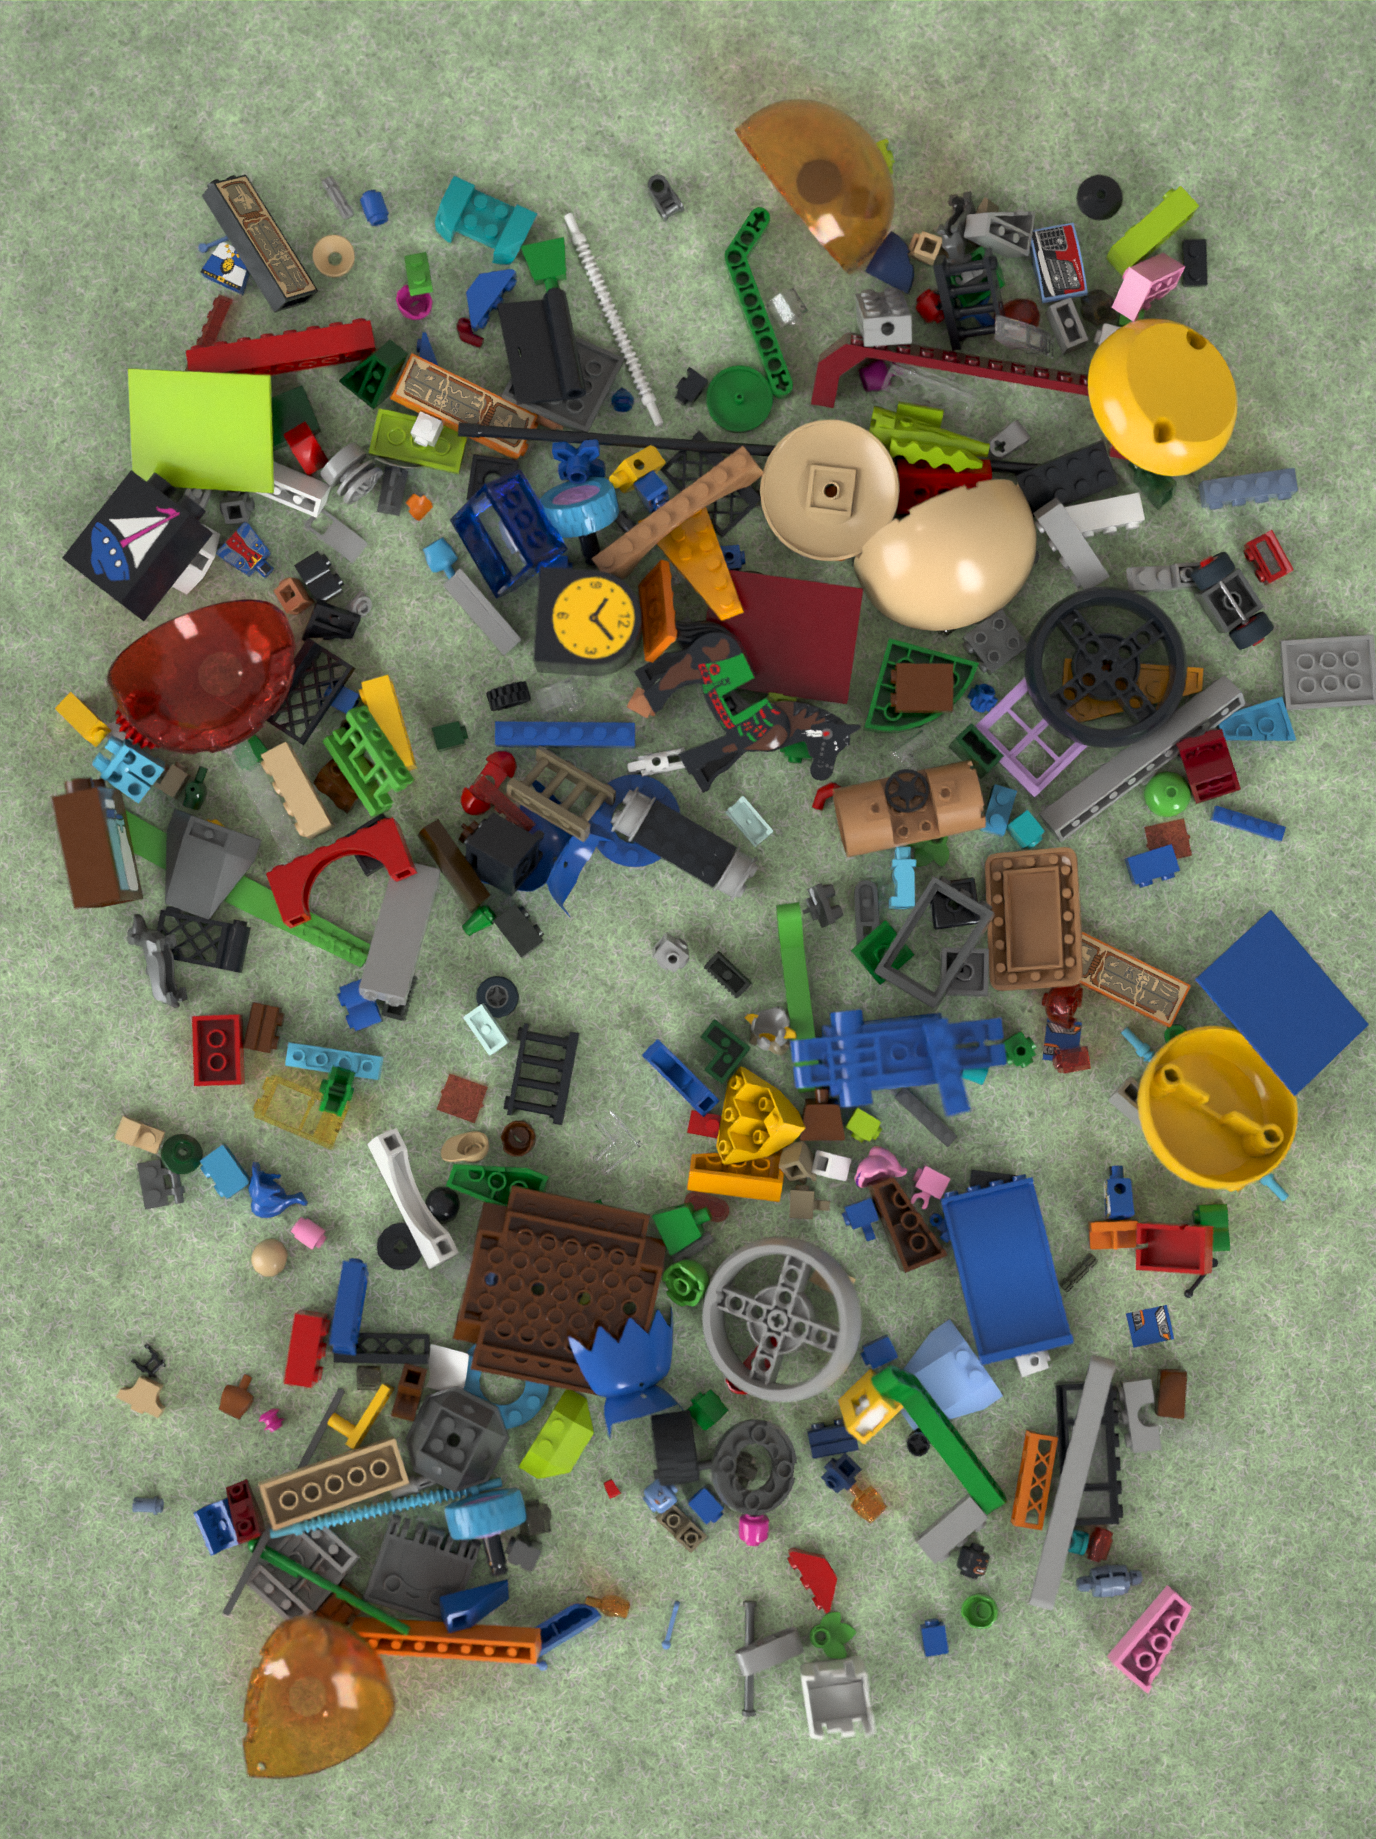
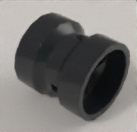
M920 1429L913 1430L907 1439L908 1451L912 1455L920 1457L929 1451L931 1443Z

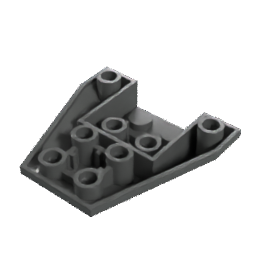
M174 809L167 828L165 904L209 920L254 863L262 840Z

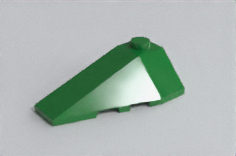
M454 1164L446 1186L485 1202L507 1206L512 1185L546 1192L549 1176L529 1168Z

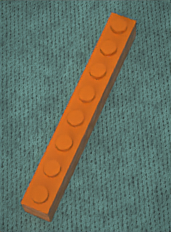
M356 1617L349 1631L350 1652L536 1664L541 1651V1628L475 1624L470 1628L448 1633L444 1622L397 1619L411 1627L406 1636L376 1618Z

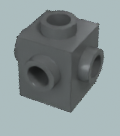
M227 491L219 503L220 511L224 515L226 524L248 522L252 511L255 510L254 499L249 496V492Z

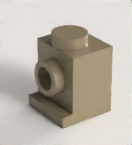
M176 761L174 765L172 764L170 768L166 767L160 776V779H162L161 783L155 782L153 786L177 799L191 775L186 773L187 767Z

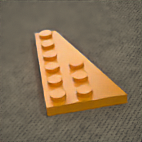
M704 507L678 525L656 545L722 621L743 613L709 513L707 508Z

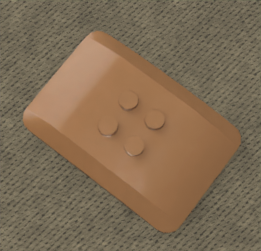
M1060 847L991 854L985 861L986 903L993 907L991 911L995 914L987 927L990 984L998 991L1077 985L1083 976L1079 873L1076 853L1071 848Z

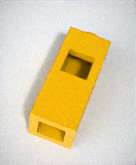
M71 691L55 708L82 737L95 747L112 731Z

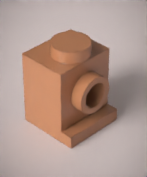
M288 577L283 579L279 586L273 590L287 614L298 615L314 603L313 598L309 597L301 581L296 578Z

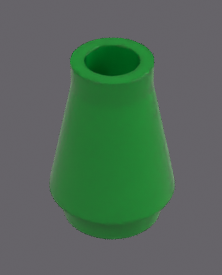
M487 904L479 906L462 925V928L468 936H471L493 925V920L497 916Z

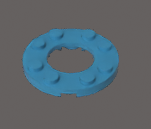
M474 1344L466 1352L469 1357L464 1389L492 1403L484 1396L480 1389V1376L482 1372L470 1369L476 1345ZM525 1381L524 1392L518 1400L505 1405L492 1403L499 1407L506 1429L528 1422L540 1411L547 1398L549 1385Z

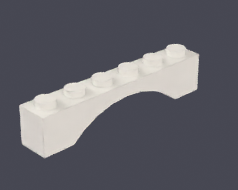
M394 1128L375 1137L367 1145L428 1268L432 1269L449 1261L459 1252L449 1232L435 1219L419 1193L411 1172L407 1147L398 1129Z

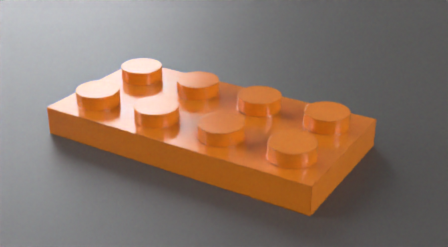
M660 560L638 584L645 661L652 663L663 654L664 650L677 637L674 619L675 610L673 609V591L671 588L672 574L669 562L665 560Z

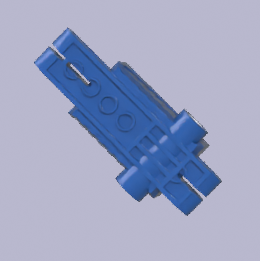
M863 1009L830 1013L831 1025L821 1026L822 1038L790 1041L792 1062L820 1059L823 1061V1064L793 1067L795 1088L828 1085L830 1096L839 1095L840 1107L873 1104V1090L937 1084L922 1023L941 1019L942 1013L864 1021ZM1002 1018L949 1023L954 1045L977 1042V1047L955 1049L961 1070L1007 1065L1005 1044L984 1046V1041L1004 1039Z

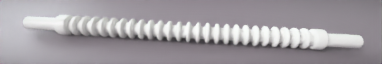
M566 214L564 218L572 234L571 241L574 246H577L576 251L580 252L578 257L582 258L581 263L585 264L584 270H588L586 275L590 276L589 281L593 282L591 287L595 288L594 293L598 294L597 299L601 300L599 305L603 306L602 311L606 312L605 317L609 318L607 323L611 324L610 329L614 330L612 335L616 336L615 341L619 342L618 347L622 348L620 353H624L623 358L627 360L625 365H629L628 371L632 372L631 377L635 378L633 383H637L636 389L640 390L639 395H642V404L647 406L654 425L659 426L664 422L655 404L656 397L650 392L652 388H648L649 382L645 381L646 376L642 375L644 370H640L641 364L637 363L639 358H635L636 352H633V346L629 345L631 340H627L628 334L624 333L626 329L621 327L623 322H619L620 316L616 315L618 310H614L615 304H612V298L608 297L610 292H606L607 286L603 285L605 281L601 280L602 274H598L599 268L595 267L597 262H593L594 256L590 255L592 251L588 250L589 244L585 243L587 239L580 232L573 214Z

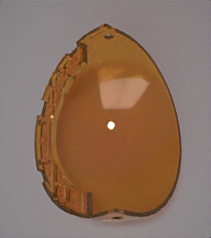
M799 98L786 99L769 104L753 113L734 129L740 141L757 161L780 194L847 274L853 273L875 254L886 238L892 223L895 205L894 186L886 158L873 137L861 124L832 105L816 100Z
M294 1616L293 1619L284 1620L273 1630L259 1652L262 1658L258 1667H253L245 1698L243 1722L247 1723V1735L242 1740L247 1776L251 1778L286 1779L310 1775L343 1763L362 1752L377 1740L389 1726L394 1716L396 1698L387 1668L372 1645L352 1628L340 1622L321 1617ZM258 1764H262L265 1770L260 1769Z

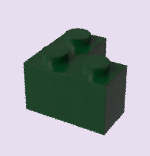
M716 1019L711 1022L700 1036V1038L718 1051L704 1071L723 1084L751 1047Z

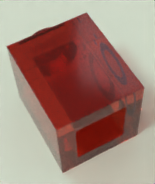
M1079 1045L1054 1050L1053 1065L1058 1073L1065 1074L1091 1069L1088 1046Z

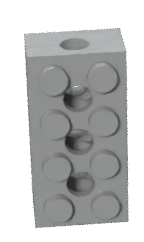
M886 288L884 292H875V290L868 289L856 294L857 324L865 346L912 343L911 314L902 290Z

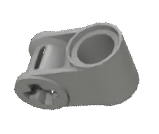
M1018 420L1011 423L990 441L988 457L991 460L1000 461L1014 450L1019 449V446L1023 443L1026 444L1031 439ZM1001 445L1003 449L995 452L994 447Z

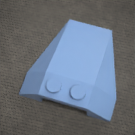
M950 1319L930 1332L903 1369L918 1378L949 1420L984 1410L1003 1397L983 1365H980V1361ZM903 1407L900 1412L913 1430L919 1429Z

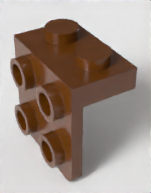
M331 759L320 769L313 784L321 793L328 796L336 807L348 814L358 801V795L334 759ZM366 759L372 769L374 765Z

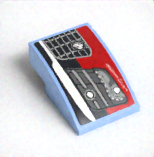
M1074 223L1033 230L1030 253L1042 303L1088 295L1082 256Z

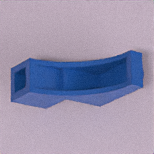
M659 1039L642 1054L644 1059L703 1117L720 1101Z

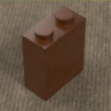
M897 663L895 669H891V683H895V693H891V707H895V713H952L953 664Z

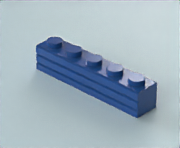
M1220 806L1214 807L1211 821L1278 842L1282 841L1286 829L1284 826Z

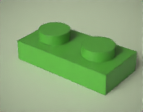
M427 252L405 255L410 296L433 292Z

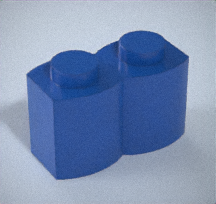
M361 979L339 987L341 993L337 994L341 1006H346L349 1014L345 1016L350 1029L354 1027L355 1031H360L383 1022L376 1001L363 998V995L359 994Z

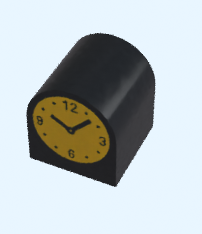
M540 567L533 658L537 672L605 676L625 667L637 653L642 639L641 611L639 602L632 589L617 576L603 571Z

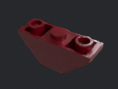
M248 1479L226 1487L237 1543L241 1544L262 1535L265 1531L264 1521Z

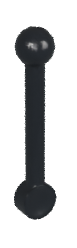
M1212 1258V1268L1218 1266V1260ZM1200 1275L1191 1288L1185 1290L1184 1296L1186 1298L1193 1296V1291L1206 1275Z

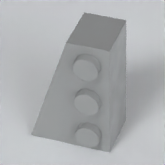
M1036 211L967 215L964 238L985 248H991L993 252L1006 258L1029 256Z

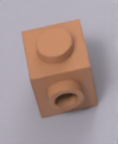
M637 687L627 708L646 719L650 715L654 717L656 713L653 712L643 694L645 690Z

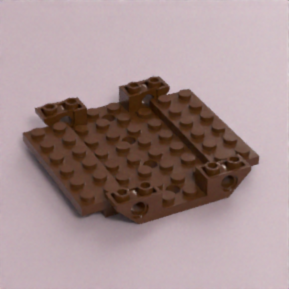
M516 1185L511 1187L507 1206L483 1201L473 1245L474 1251L452 1339L476 1343L470 1369L597 1395L578 1365L569 1342V1336L577 1340L585 1349L592 1352L600 1326L618 1343L629 1318H632L646 1333L649 1332L666 1249L663 1239L646 1236L650 1214ZM491 1272L496 1273L499 1277L497 1283L493 1285L485 1282V1276ZM540 1282L545 1286L541 1294H534L531 1291L534 1283ZM581 1292H587L590 1294V1301L586 1304H580L577 1301V1296ZM626 1302H634L636 1304V1310L633 1313L627 1314L623 1311V1306Z

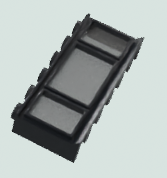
M1085 1381L1054 1383L1056 1390L1055 1407L1057 1412L1059 1481ZM1112 1382L1110 1383L1074 1526L1119 1525V1518H1123V1505L1118 1504V1495L1122 1494L1121 1480H1117V1471H1121L1120 1457H1116L1115 1447H1120L1119 1433H1115L1114 1424H1118V1410H1113V1400H1117V1388L1112 1386Z

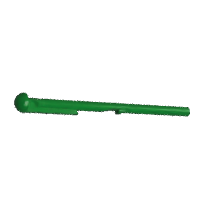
M261 1536L248 1541V1549L251 1553L254 1552ZM265 1546L260 1556L262 1559L295 1578H299V1575L318 1586L332 1591L336 1594V1598L345 1600L407 1636L411 1627L273 1548Z

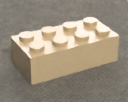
M284 742L261 755L264 760L261 762V765L267 775L273 776L275 781L272 782V785L277 794L281 797L284 796L286 802L283 805L287 813L296 818L297 822L294 825L300 836L312 840L335 827L290 744Z

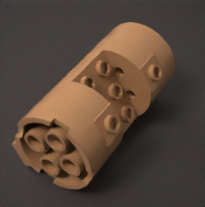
M971 759L917 771L927 780L929 796L925 805L912 813L899 812L893 809L887 802L885 786L889 777L833 789L838 828L847 858L985 828L986 818L985 815H981L984 806L976 770H970V766H972ZM908 773L898 775L903 782L911 781L915 776ZM895 778L889 785V795L898 790L899 784ZM918 778L914 784L916 790L925 793V786L921 779ZM899 796L890 798L895 805L906 809L905 801L900 799ZM915 796L910 800L909 808L918 806L924 797Z

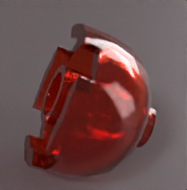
M1080 984L1066 987H1052L1049 993L1045 992L1042 1006H1045V1014L1048 1020L1057 1026L1071 1029L1077 1021V1018L1073 1017L1077 1007L1081 1008L1083 988L1080 987Z

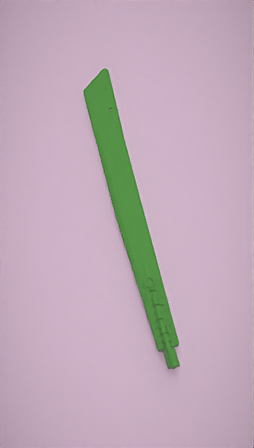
M125 810L134 853L166 870L167 833ZM246 876L240 879L224 900L358 967H363L366 964L371 944L310 912L311 920L290 929L282 921L272 890Z

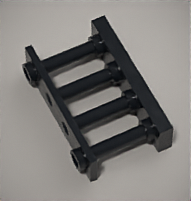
M986 248L983 260L952 265L950 262L947 263L946 255L936 256L933 269L952 351L961 350L967 338L1000 333L1002 344L1007 343L1008 336L1012 333L1011 321L1006 319L996 273L998 261L996 255L993 256L991 248ZM986 269L988 278L986 282L956 286L951 282L952 274ZM984 291L991 292L993 303L960 307V305L957 306L955 298L958 295ZM995 312L997 324L967 329L961 326L960 319L964 316Z
M524 1023L523 1027H519L517 1033V1041H520L511 1094L505 1097L504 1109L507 1110V1115L509 1116L513 1115V1109L550 1115L549 1118H553V1124L563 1125L580 1033L570 1032L569 1036L565 1035L564 1037L528 1031L530 1024ZM526 1040L561 1046L562 1049L566 1050L565 1059L555 1060L524 1054ZM522 1063L558 1069V1072L562 1073L561 1081L551 1083L520 1077ZM522 1086L554 1092V1095L558 1096L556 1105L547 1106L515 1100L517 1088Z

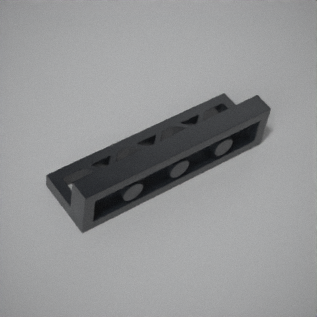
M359 1333L357 1338L364 1339L361 1342L358 1341L356 1349L360 1347L363 1351H357L356 1356L334 1353V1363L428 1364L430 1334ZM368 1338H374L380 1346L374 1352H368L361 1344ZM379 1338L388 1339L384 1343H382V1341ZM391 1338L398 1339L404 1345L398 1352H391L385 1346ZM403 1339H410L407 1343L403 1341ZM414 1339H425L424 1353L414 1352L408 1345ZM383 1347L387 1352L378 1351ZM405 1348H407L410 1352H402V1351H403Z

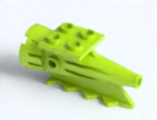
M898 401L896 412L879 406H874L869 432L881 441L892 458L902 455L911 464L923 459L927 460L933 468H937L944 463L950 464L955 472H960L965 468H982L983 462L976 456L988 457L990 448L989 443L940 428L944 413L943 409Z

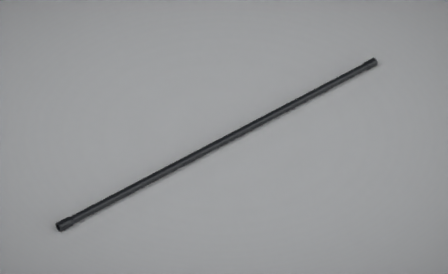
M459 422L458 437H489L581 444L584 440H598L599 445L646 448L652 445L656 449L733 454L744 446L750 455L769 457L776 445L487 426L475 423ZM897 455L892 459L895 465H897V459L906 458L902 455ZM990 460L992 472L1017 474L1039 465V463Z

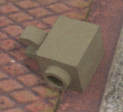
M804 1141L796 1142L783 1148L779 1167L789 1181L799 1179L800 1183L804 1185L806 1184L807 1177H810L813 1182L817 1179V1174L811 1173L815 1156Z
M796 1185L795 1189H790L789 1218L813 1219V1210L830 1211V1201L814 1200V1190H809L810 1186Z

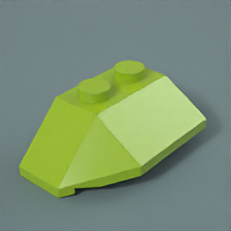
M565 1389L518 1466L520 1469L537 1479L571 1472L594 1434L588 1401L585 1397L573 1390Z

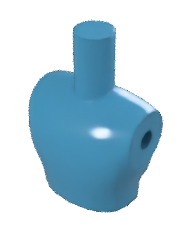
M444 537L422 549L427 564L433 573L444 570L448 579L455 575L451 565L459 558L453 547L446 542Z

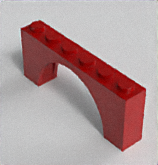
M393 817L384 818L372 827L361 828L354 835L341 837L329 846L318 847L313 853L306 856H298L292 862L285 865H277L272 868V871L267 872L266 875L283 923L291 929L311 920L309 898L312 886L322 870L339 858L350 855L372 857L384 864L389 875L396 882L416 874L417 870L400 824Z

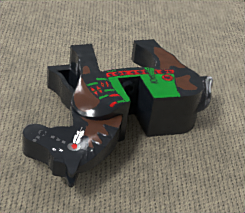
M675 620L677 640L682 644H692V646L676 652H667L658 657L653 663L649 662L634 671L645 690L643 694L654 713L662 710L670 696L678 689L691 684H701L706 702L717 722L726 732V735L680 752L678 756L689 775H693L703 793L711 788L713 781L718 775L727 771L745 752H772L798 742L806 743L808 753L813 758L810 767L812 777L816 780L824 781L832 775L838 753L846 746H850L851 734L861 728L859 724H847L834 713L821 707L800 701H775L769 695L736 713L735 709L737 706L731 696L727 697L726 693L751 680L757 674L739 638L730 633L724 626L707 620L690 622Z

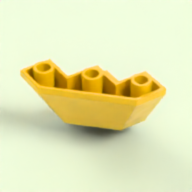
M740 1066L727 1082L716 1144L723 1164L728 1165L768 1157L792 1144L805 1129L798 1110L785 1095L745 1067Z

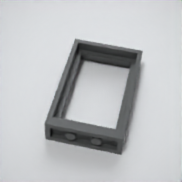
M933 876L874 971L878 976L934 1010H937L995 916L994 912L991 911L993 908L991 905L982 900L977 903L971 899L973 896L971 893L962 888L957 891L951 887L953 883L942 876L939 879ZM939 891L981 916L936 991L933 992L891 965L933 897Z

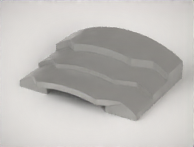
M326 1526L322 1530L316 1528L315 1532L313 1529L309 1530V1533L303 1531L302 1535L289 1534L270 1538L266 1544L337 1586L345 1579L361 1557ZM261 1557L246 1583L294 1629L302 1627L333 1593L299 1575V1578H295Z

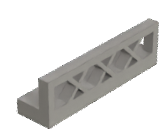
M461 569L455 572V575L443 584L445 589L503 655L508 653L522 640Z

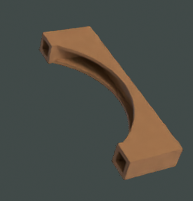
M742 446L593 557L592 560L600 571L610 573L623 580L634 572V568L641 559L678 525L714 501L741 488H747L764 474L750 453Z

